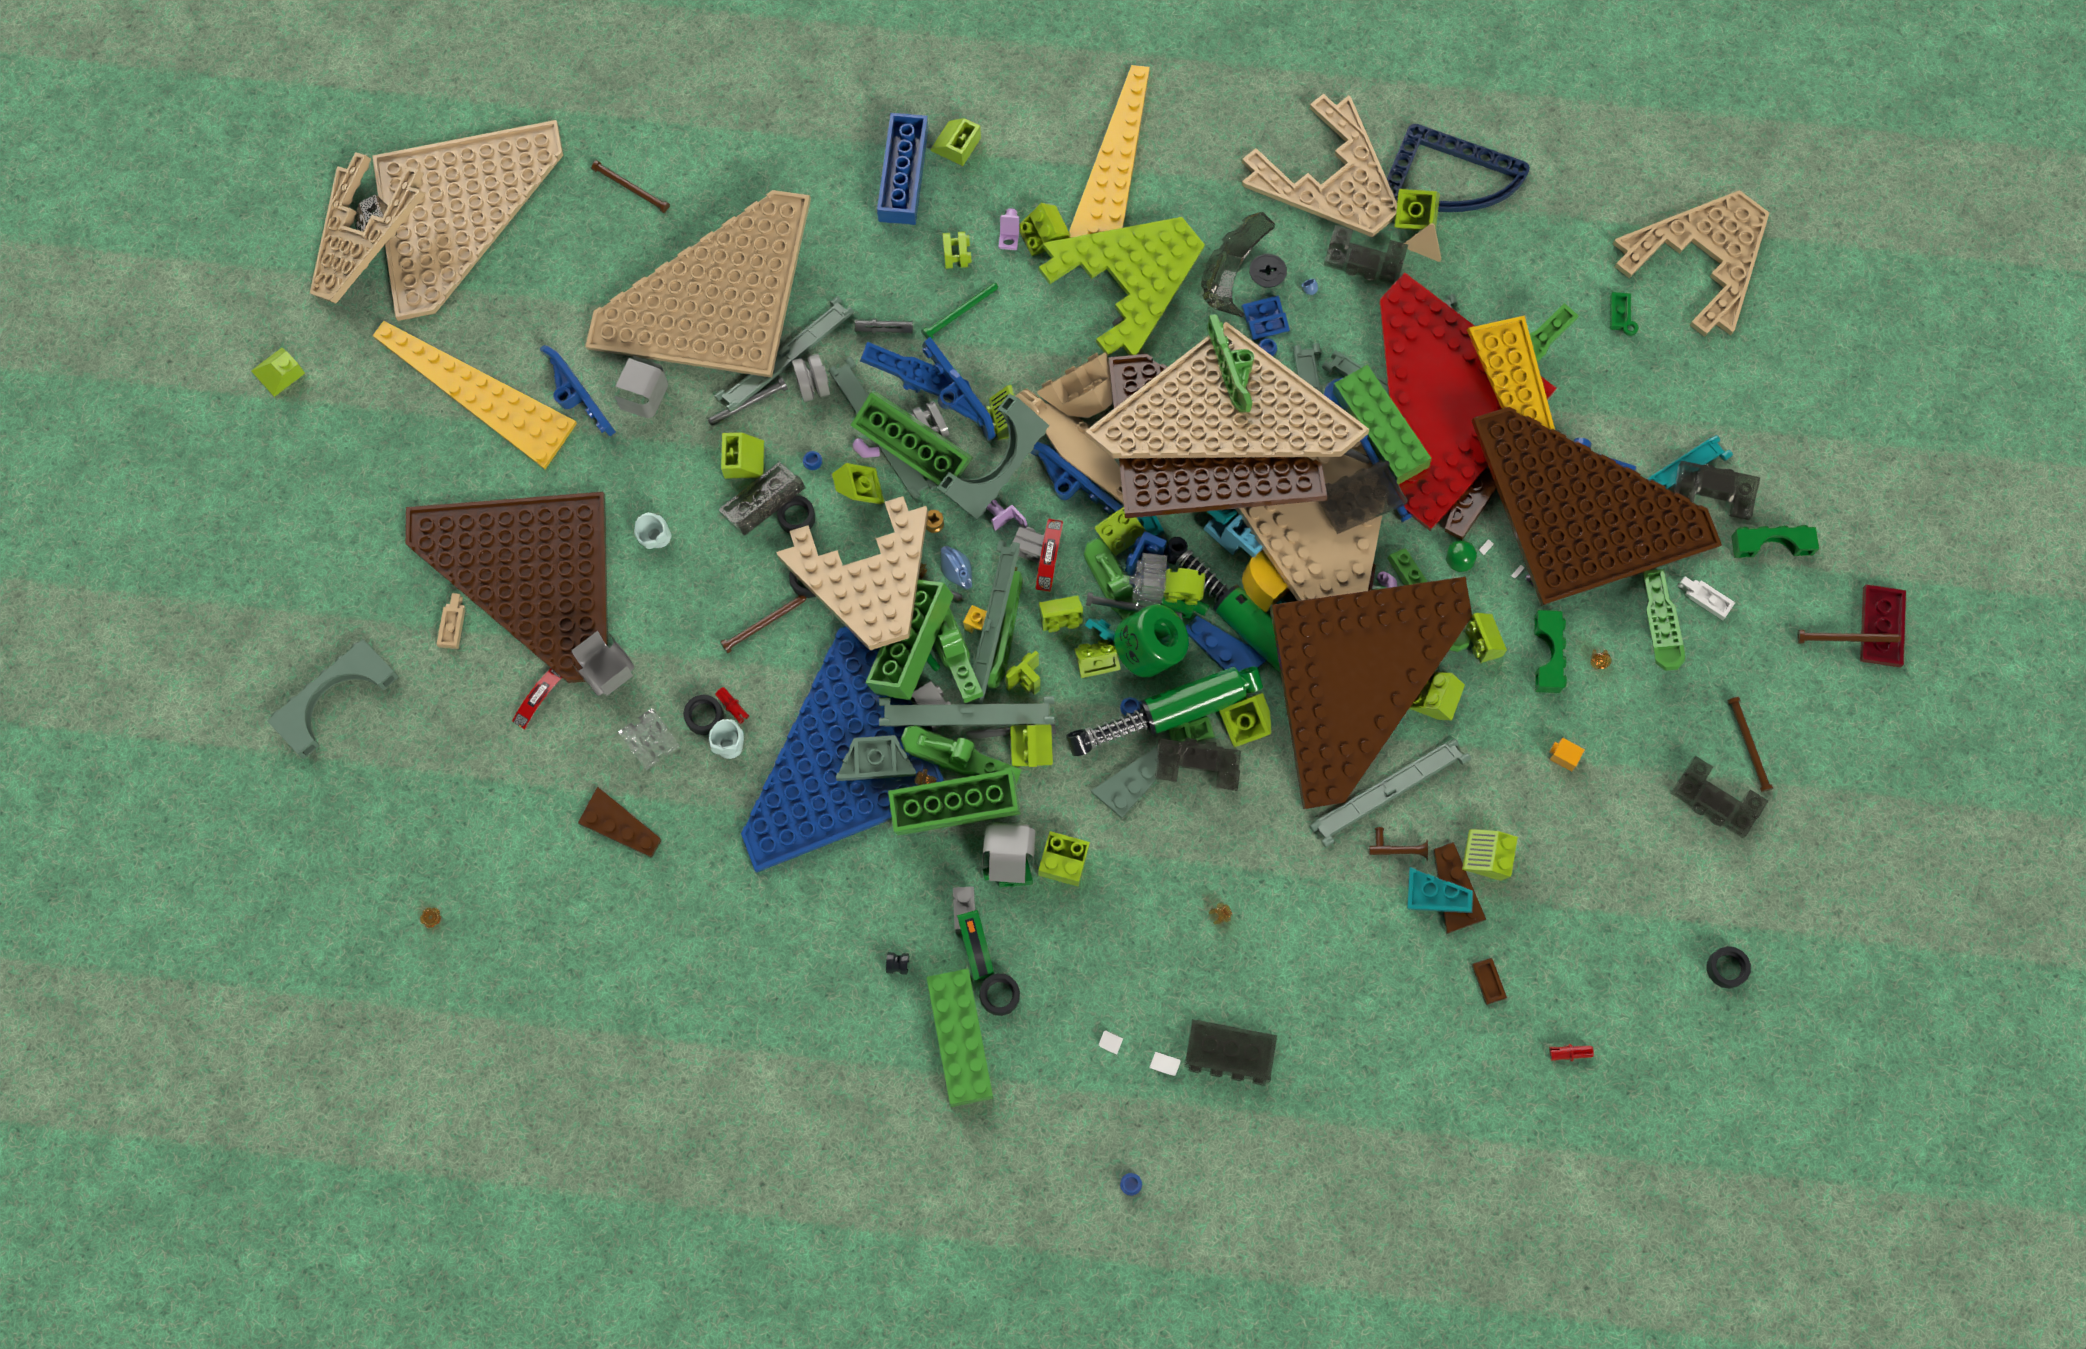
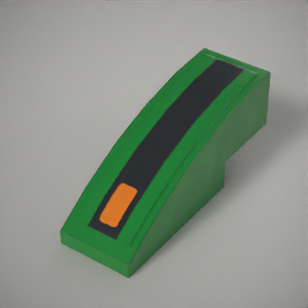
M978 910L957 915L974 981L994 975Z

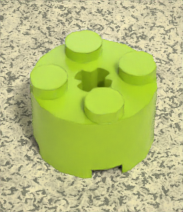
M1178 568V572H1172L1171 569H1167L1165 571L1163 590L1165 601L1175 603L1177 600H1185V604L1197 605V601L1203 599L1205 573L1198 575L1197 570Z

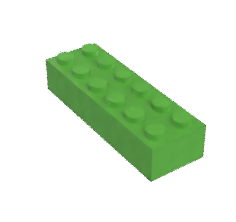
M1368 364L1334 383L1333 394L1342 408L1369 428L1367 439L1395 486L1429 468L1432 458Z
M871 392L850 425L937 485L943 481L949 472L960 478L973 458L878 392Z
M918 580L909 638L880 647L865 682L876 695L911 699L954 597L945 583Z
M1012 769L888 791L893 829L898 836L1021 814L1015 774Z
M969 969L928 976L927 983L950 1106L955 1107L993 1099Z

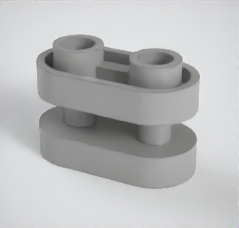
M934 401L926 404V411L922 412L920 407L912 410L911 415L928 427L930 426L926 419L931 417L935 425L931 428L943 437L949 435L946 423Z

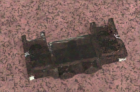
M1335 225L1324 266L1345 271L1348 275L1352 276L1356 274L1361 275L1371 281L1375 279L1394 284L1399 279L1408 244L1390 240L1387 252L1350 243L1353 230Z
M1681 461L1678 465L1676 483L1673 486L1672 492H1677L1687 497L1693 503L1695 494L1731 502L1729 516L1750 520L1754 512L1760 477L1734 472L1732 469H1719L1712 465H1700Z
M1185 738V741L1181 742L1159 739L1155 780L1177 782L1179 767L1217 773L1215 789H1227L1236 792L1238 791L1241 751L1219 747L1216 742L1205 741V744L1197 743L1196 739Z
M1694 756L1670 794L1693 807L1692 810L1695 813L1711 818L1710 821L1714 825L1724 826L1741 838H1745L1769 800L1751 789L1745 794L1742 801L1737 800L1706 780L1713 766Z

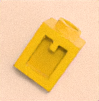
M971 605L963 621L964 629L971 633L974 628L981 631L987 611Z

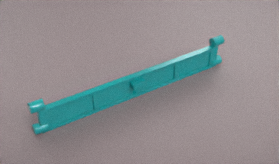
M1715 435L1647 479L1665 486V489L1668 490L1720 456L1723 461H1726L1733 456L1731 450L1725 452L1718 444L1720 437Z

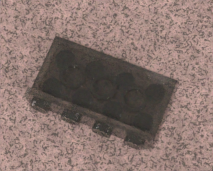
M1379 461L1369 469H1360L1350 477L1343 476L1336 483L1325 484L1327 500L1319 501L1337 534L1407 504L1408 500L1389 470L1391 465L1389 461L1383 463Z
M778 462L718 510L724 518L745 536L806 487L798 475H794L782 463Z
M1192 1019L1184 1067L1189 1068L1188 1071L1194 1073H1201V1070L1210 1072V1075L1214 1077L1228 1075L1235 1081L1243 1082L1244 1079L1253 1080V1084L1265 1086V1083H1270L1277 1035Z

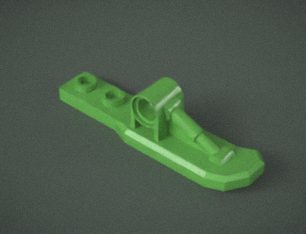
M1565 303L1536 331L1529 333L1537 363L1546 355L1550 345L1579 317Z
M1217 314L1209 315L1207 330L1231 402L1239 412H1250L1253 401L1246 389V385L1248 384L1249 374L1252 371L1254 354L1248 349L1231 351L1228 347V337L1224 336L1223 323L1219 322Z
M1099 538L1088 542L1084 551V558L1105 598L1137 604L1136 594L1128 577L1124 574L1115 555L1106 543ZM1111 607L1120 616L1122 621L1136 613Z
M1406 548L1388 556V561L1404 585L1428 582ZM1462 631L1450 650L1459 652L1467 648L1470 641L1469 636Z
M1664 569L1643 572V579L1648 600L1646 614L1655 663L1665 671L1678 670L1685 661V651L1676 606L1669 597Z
M1014 571L987 683L989 688H996L1007 671L1023 577L1019 571Z
M949 606L934 644L943 665L952 673L964 703L983 697V692L971 667L969 650Z
M917 725L906 727L901 738L902 745L907 753L964 776H976L1012 769L1017 784L1022 770L982 755L974 748V743L967 739L958 738L957 741H954Z

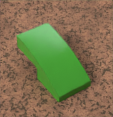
M1209 717L1169 729L1173 747L1215 737Z

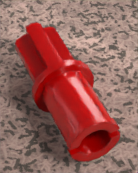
M725 687L717 690L715 695L726 707L725 710L729 711L739 724L744 722L743 718H749L750 715L740 706L739 700H735Z
M1572 1044L1564 1047H1549L1550 1060L1573 1061L1575 1058L1594 1057V1049L1590 1045L1572 1047Z

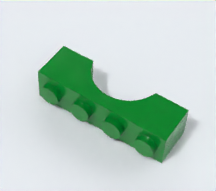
M1785 525L1777 528L1761 526L1757 529L1740 527L1731 535L1734 558L1755 557L1760 551L1761 545L1768 542H1777L1786 546L1793 556H1813L1819 550L1816 527H1808V525L1791 528Z
M1538 610L1534 616V635L1542 638L1548 644L1551 651L1550 662L1539 667L1535 672V692L1560 693L1566 687L1567 677L1564 675L1566 656H1563V649L1566 647V638L1563 637L1566 620L1563 618V611Z

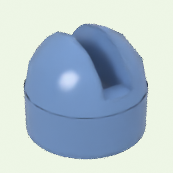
M1309 279L1301 285L1306 294L1314 295L1318 291V284L1315 279Z

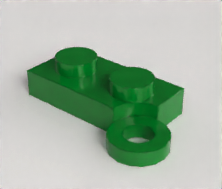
M1612 292L1610 295V330L1623 329L1626 335H1635L1639 327L1636 322L1631 321V293ZM1627 326H1632L1634 330H1628Z

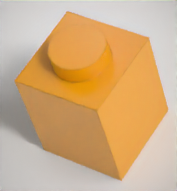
M1562 738L1559 743L1554 742L1549 751L1552 754L1550 760L1572 772L1585 749Z

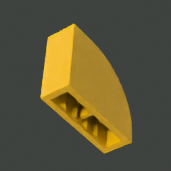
M1262 549L1254 558L1250 556L1251 560L1243 572L1242 583L1250 599L1264 612L1270 610V605L1280 601L1290 589Z

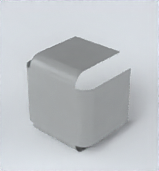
M633 356L634 360L628 359L615 387L643 395L649 399V402L638 404L615 396V399L621 410L645 418H651L656 414L668 388V381L660 364Z
M598 631L574 648L572 653L583 667V669L579 671L576 669V671L595 694L599 696L604 693L608 696L633 676L631 671L634 669V665L612 636L611 638L614 643L609 648Z
M993 822V825L985 828L982 873L985 851H990L989 881L1025 883L1026 853L1033 856L1034 868L1035 830L1025 824Z

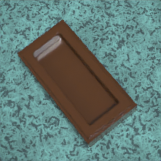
M1492 958L1471 964L1486 1005L1507 999Z

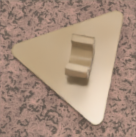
M1433 223L1402 245L1403 248L1435 261H1441L1436 229Z

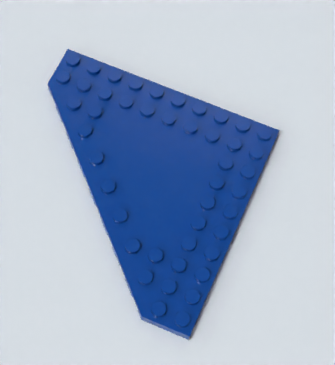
M846 626L838 629L836 638L825 656L824 663L814 679L812 688L803 702L796 721L792 725L784 747L781 748L773 770L769 774L762 788V793L750 813V818L741 832L756 873L892 820L888 794L890 790L944 781L938 765L917 758L905 751L901 738L905 728L909 726H879V718H885V706L879 705V698H890V705H913L911 699L876 695L865 682L880 647L869 650ZM895 735L910 763L916 770V776L836 780V775L842 767L843 760L849 752L854 738Z

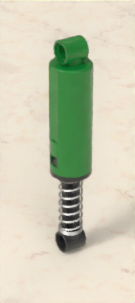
M1171 538L1164 552L1165 560L1171 564H1176L1180 568L1197 570L1198 575L1205 573L1204 592H1209V597L1215 598L1214 602L1216 604L1213 611L1281 674L1271 615L1259 608L1238 584L1228 590L1226 588L1227 584L1223 585L1221 583L1222 579L1218 580L1215 577L1216 573L1211 574L1209 572L1210 568L1206 569L1203 566L1204 562L1200 563L1198 561L1199 557L1195 558L1192 556L1193 552L1188 550V544L1183 538Z
M1252 666L1238 671L1235 667L1228 668L1139 701L1140 712L1135 710L1132 715L1127 713L1126 717L1119 716L1118 720L1111 719L1110 723L1104 722L1102 726L1096 724L1094 729L1089 727L1072 731L1066 735L1072 756L1085 755L1096 748V745L1101 747L1103 742L1108 744L1109 740L1114 739L1116 741L1117 737L1122 736L1124 738L1125 734L1129 733L1132 735L1131 732L1136 730L1139 733V729L1142 728L1147 730L1148 727L1151 735H1155L1246 700L1247 693H1253L1263 688L1258 668Z

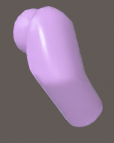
M862 439L854 440L853 449L862 458L880 456L879 447L869 448Z
M1384 571L1378 573L1377 579L1382 586H1387V588L1397 587V580Z

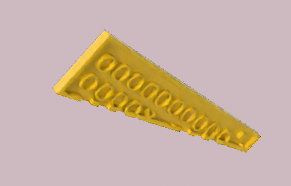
M1131 65L1070 227L1069 233L1071 236L1069 238L1124 227L1150 67Z
M1525 315L1468 328L1467 332L1501 408L1511 407L1517 410V413L1525 417L1529 416L1539 421L1541 425L1555 430Z
M385 321L381 323L373 334L377 341L425 376L430 382L434 383L544 470L577 424L575 420Z

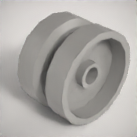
M819 354L808 357L810 369L806 368L802 358L792 361L804 402L814 399V387L819 397L830 395L827 374Z

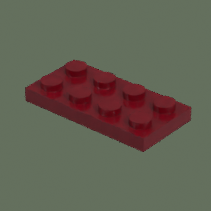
M1868 584L1863 587L1861 634H1898L1901 636V641L1861 642L1860 662L1899 668L1904 665L1906 590Z

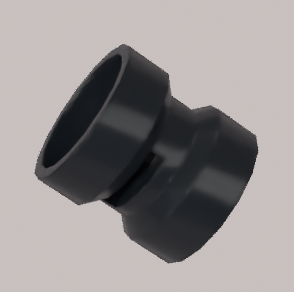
M888 952L886 973L893 974L894 972H899L902 975H907L909 953L896 955L894 952Z

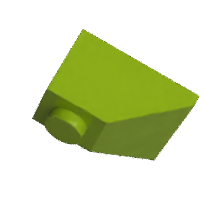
M280 348L251 370L274 397L305 374L300 365L283 348Z
M846 463L832 473L835 489L840 494L856 501L875 504L885 503L876 468Z
M1263 692L1220 710L1233 747L1271 734L1270 710Z

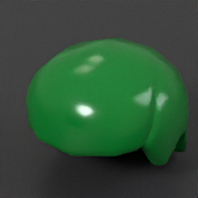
M1465 540L1452 542L1447 550L1446 562L1451 569L1457 572H1467L1476 562L1477 551L1472 543Z

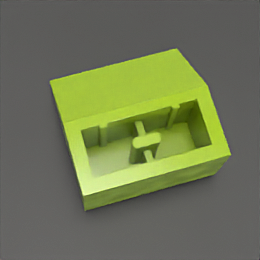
M965 118L948 121L931 147V151L963 166L981 139L980 125Z
M1040 203L1019 224V231L1031 256L1045 252L1043 248L1045 242L1066 239L1071 236L1055 205Z
M742 432L722 433L721 470L724 478H764V440Z
M1079 596L1039 602L1043 631L1056 632L1062 627L1074 629L1079 627V624H1083V607Z
M1487 613L1473 614L1466 626L1465 633L1474 645L1472 650L1475 658H1479L1480 663L1504 656L1507 649L1493 615Z
M1434 672L1409 709L1437 720L1452 721L1465 684L1453 673Z
M1049 831L1038 876L1079 887L1090 842Z

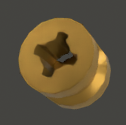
M937 510L928 511L926 530L930 533L940 532L944 527L942 513Z

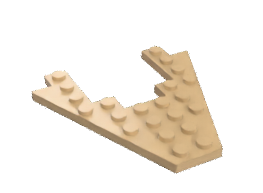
M1322 94L1310 104V109L1345 141L1342 146L1335 150V156L1345 166L1324 183L1319 184L1307 173L1294 184L1256 148L1242 159V164L1252 172L1251 175L1242 181L1243 187L1370 237L1375 236L1396 218V199L1349 95L1337 105L1325 94Z
M355 152L347 169L337 167L310 294L335 304L340 300L386 242L396 235V230L425 196L426 193L417 189L424 175L420 170L411 167L406 168L383 218L371 215L364 232L349 228L353 224L357 212L348 208L353 200L356 189L361 184L364 173L369 168L371 158Z
M1740 190L1615 239L1613 245L1625 254L1616 263L1615 268L1630 279L1664 243L1680 254L1692 242L1720 263L1712 272L1710 278L1721 285L1723 289L1698 314L1690 326L1704 337L1716 325L1731 336L1736 328L1769 212Z

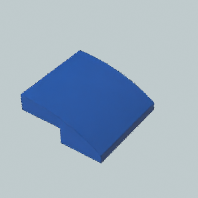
M1279 296L1242 304V311L1252 340L1290 331L1286 313H1283Z

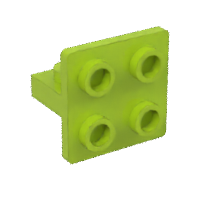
M1124 507L1095 526L1096 532L1115 556L1133 545L1138 536L1142 537L1144 531L1146 532L1137 517L1125 518Z
M1104 639L1098 641L1097 644H1081L1078 648L1074 649L1081 678L1121 670L1113 641L1110 642Z
M1034 651L1032 654H1026L1017 667L1014 665L1006 672V689L1008 691L1020 681H1022L1020 684L1026 692L1029 693L1031 691L1035 695L1040 691V677L1033 671L1039 666V653L1037 651Z
M1051 724L1012 725L1010 727L1012 766L1037 767L1053 764Z

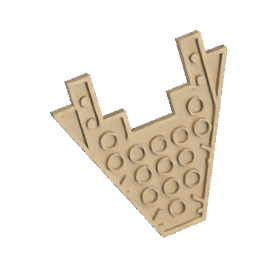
M903 496L885 502L895 533L876 538L881 553L879 555L843 566L838 550L818 556L809 525L790 531L794 547L776 552L778 559L869 650L908 639L910 636L928 510L927 506L908 511Z

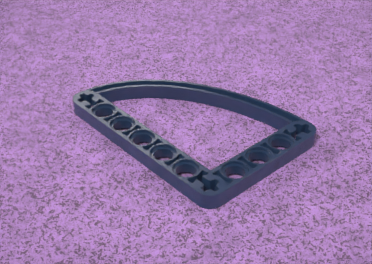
M1412 124L1407 129L1387 181L1390 188L1391 185L1395 186L1393 195L1396 202H1398L1399 189L1403 186L1419 145L1515 178L1505 188L1485 197L1464 201H1439L1438 212H1465L1486 208L1510 197L1524 183L1530 167L1525 161L1419 124ZM1414 130L1418 131L1416 136L1413 135ZM1428 137H1435L1437 142H1429ZM1453 143L1455 148L1448 149L1445 144ZM1411 145L1414 150L1406 151L1404 146ZM1470 149L1472 154L1466 155L1463 153V150ZM1487 155L1490 160L1483 161L1480 156ZM1405 160L1408 165L1400 166L1398 161ZM1504 161L1507 163L1508 166L1504 168L1500 167L1498 165V162ZM1520 167L1523 168L1522 173L1518 172ZM1399 175L1401 180L1394 181L1392 176Z

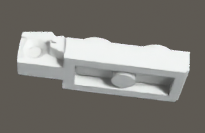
M1684 577L1678 585L1679 588L1686 591L1685 595L1721 620L1726 618L1735 604L1734 601L1702 580L1700 582L1694 580L1693 582Z

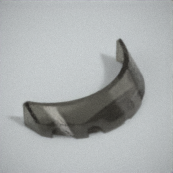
M1258 212L1245 217L1242 220L1243 224L1235 231L1228 232L1222 239L1224 243L1211 254L1206 264V269L1203 272L1201 287L1204 291L1202 295L1204 300L1212 308L1244 318L1245 314L1233 303L1232 288L1236 274L1248 253L1266 234L1275 228L1276 224L1264 212Z

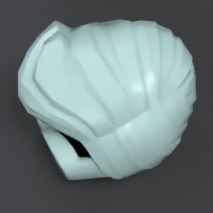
M648 512L638 517L635 522V537L645 548H662L670 542L671 532L666 521L660 515Z
M732 719L718 721L709 732L711 751L726 759H732L741 754L744 742L743 730Z

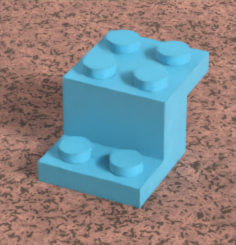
M1241 515L1224 525L1213 518L1204 527V530L1232 555L1242 547L1254 558L1263 548L1255 539V535L1251 533V529L1244 523Z

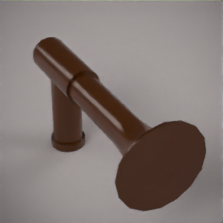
M1375 828L1376 846H1369L1370 855L1417 854L1425 857L1428 861V840L1418 846H1384V828Z

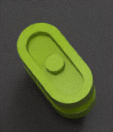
M965 231L958 232V238H951L950 233H942L945 268L952 269L955 262H960L961 268L968 267V263H972L971 252H967V247L970 246L969 235H965ZM959 245V255H952L951 246Z

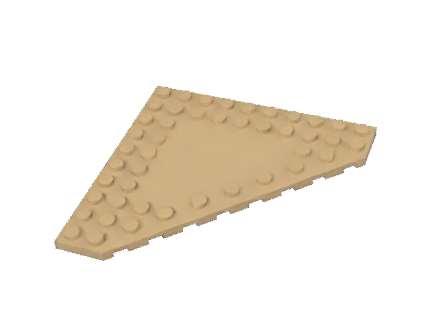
M557 120L372 156L381 218H383L406 168L411 167L424 173L417 189L426 193L425 196L396 230V235L385 244L395 317L398 321L435 314L563 157Z
M772 190L761 201L754 202L745 208L743 213L723 223L721 228L715 232L711 231L701 238L700 242L692 247L689 246L677 254L678 257L669 263L667 261L655 269L654 273L634 283L632 288L612 298L611 302L604 307L594 310L585 347L588 350L772 378L810 206V195Z
M1227 322L1223 324L1224 336L1228 337V347L1230 350L1248 349L1254 354L1252 371L1249 374L1248 384L1246 385V389L1253 401L1250 412H1239L1233 406L1210 336H1207L1085 431L1086 437L1112 458L1341 457L1369 434V428Z
M1360 442L1351 448L1367 455ZM1344 454L1341 457H1309L1313 461L1316 459L1322 463L1327 492L1326 501L1236 508V511L1242 516V520L1247 527L1251 529V533L1255 535V539L1259 545L1261 544L1263 551L1297 601L1368 591L1387 490L1371 461L1365 464Z

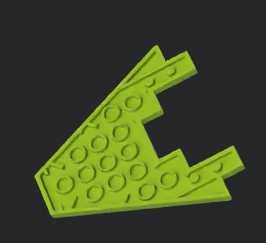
M1178 217L1045 242L1043 248L1052 259L1039 266L1038 271L1051 284L1079 265H1081L1091 279L1107 269L1128 296L1116 303L1114 307L1124 318V321L1098 337L1096 343L1104 353L1106 352L1107 356L1122 346L1129 355H1138L1200 256L1205 244L1184 218Z

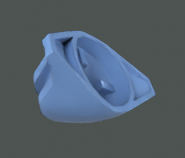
M949 546L942 547L941 569L943 575L966 590L971 588L972 568L969 559L956 549H952Z

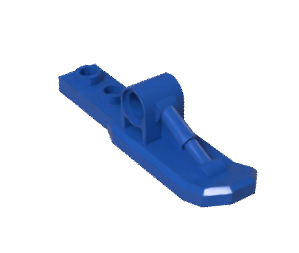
M929 337L923 342L922 351L927 358L933 360L937 372L943 374L950 383L938 397L939 406L944 409L955 410L964 417L975 421L982 428L986 440H992L995 437V430L990 414L961 375L953 368L932 338ZM943 395H950L952 402H945Z
M870 342L866 343L860 362L899 377L904 382V389L915 390V393L924 390L939 397L943 389L950 385L945 376L937 372L934 365L915 357H903ZM964 379V381H965V382L967 383V385L970 387L969 382ZM943 395V399L952 402L950 395Z
M542 346L540 348L541 353L550 360L554 369L556 390L553 397L555 401L564 409L573 408L584 401L587 406L585 411L591 418L595 417L598 422L595 424L602 433L606 432L609 436L615 434L616 431L565 360L549 346Z
M1040 442L1034 445V449L1030 453L1038 456L1043 461L1059 499L1068 500L1081 488L1089 494L1088 497L1095 504L1099 502L1103 505L1104 511L1110 516L1122 508L1119 503L1048 445ZM1063 486H1067L1069 488V490L1064 493L1059 491V489Z

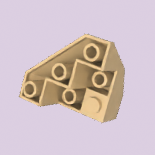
M1106 352L1101 355L1095 353L1087 358L1088 362L1077 368L1072 366L1065 370V375L1057 380L1052 381L1050 379L1041 384L1043 388L1037 391V394L1068 416L1089 418L1112 405L1113 401L1110 367Z

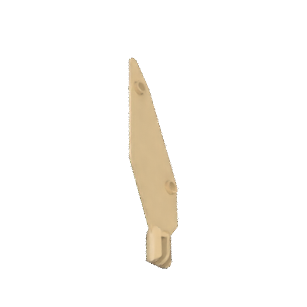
M1027 388L1015 395L1049 425L1045 434L1058 454L1123 503L1120 467L1114 458L1086 437L1085 431L1091 426L1077 416H1068L1052 404H1046Z

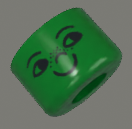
M1153 604L1120 622L1115 631L1114 642L1117 654L1128 670L1141 677H1153L1179 663L1185 657L1189 646V636L1184 622L1176 612L1164 605Z

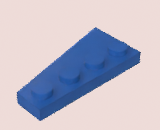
M1196 616L1186 625L1188 636L1223 670L1235 667L1238 671L1252 666L1259 668L1266 662L1256 650L1199 616Z

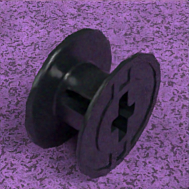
M1262 254L1252 261L1249 273L1256 284L1264 288H1272L1284 281L1287 276V267L1280 257L1273 254Z

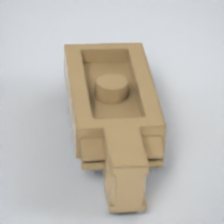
M452 593L450 604H446V607H443L437 639V646L439 648L459 649L465 616V606L462 605L463 597L460 594Z

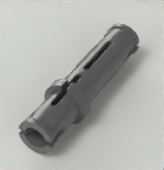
M855 320V332H872V334H876V332L913 333V321Z

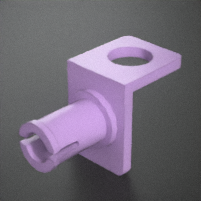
M1011 208L1007 209L1006 214L1000 217L999 249L1017 250L1019 216H1017V211ZM1005 240H1012L1014 243L1006 245L1003 242Z
M992 500L991 502L994 505L990 503L986 508L995 516L991 520L995 531L1013 517L1023 528L1028 527L1024 516L1013 505L1004 510L996 500Z

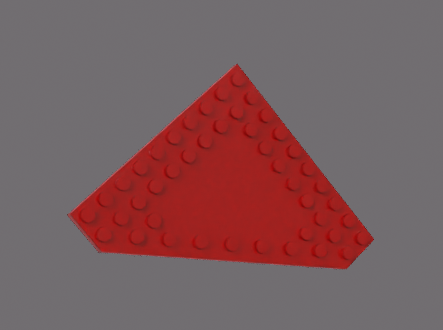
M1404 272L1379 301L1389 397L1432 459L1429 468L1400 483L1397 487L1399 498L1408 514H1411L1416 521L1431 531L1488 467L1471 420L1475 417L1501 410L1502 408L1467 332L1468 328L1475 327V325ZM1541 376L1548 400L1557 388Z

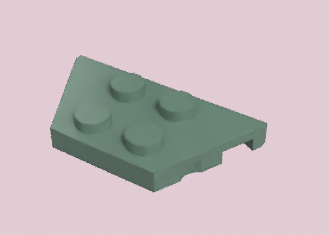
M895 735L862 737L853 739L850 750L843 760L842 767L836 775V780L916 776V770L913 768Z

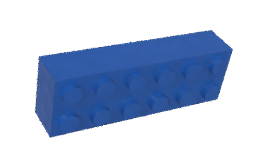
M901 113L890 114L877 206L879 222L916 225L929 130L928 116Z

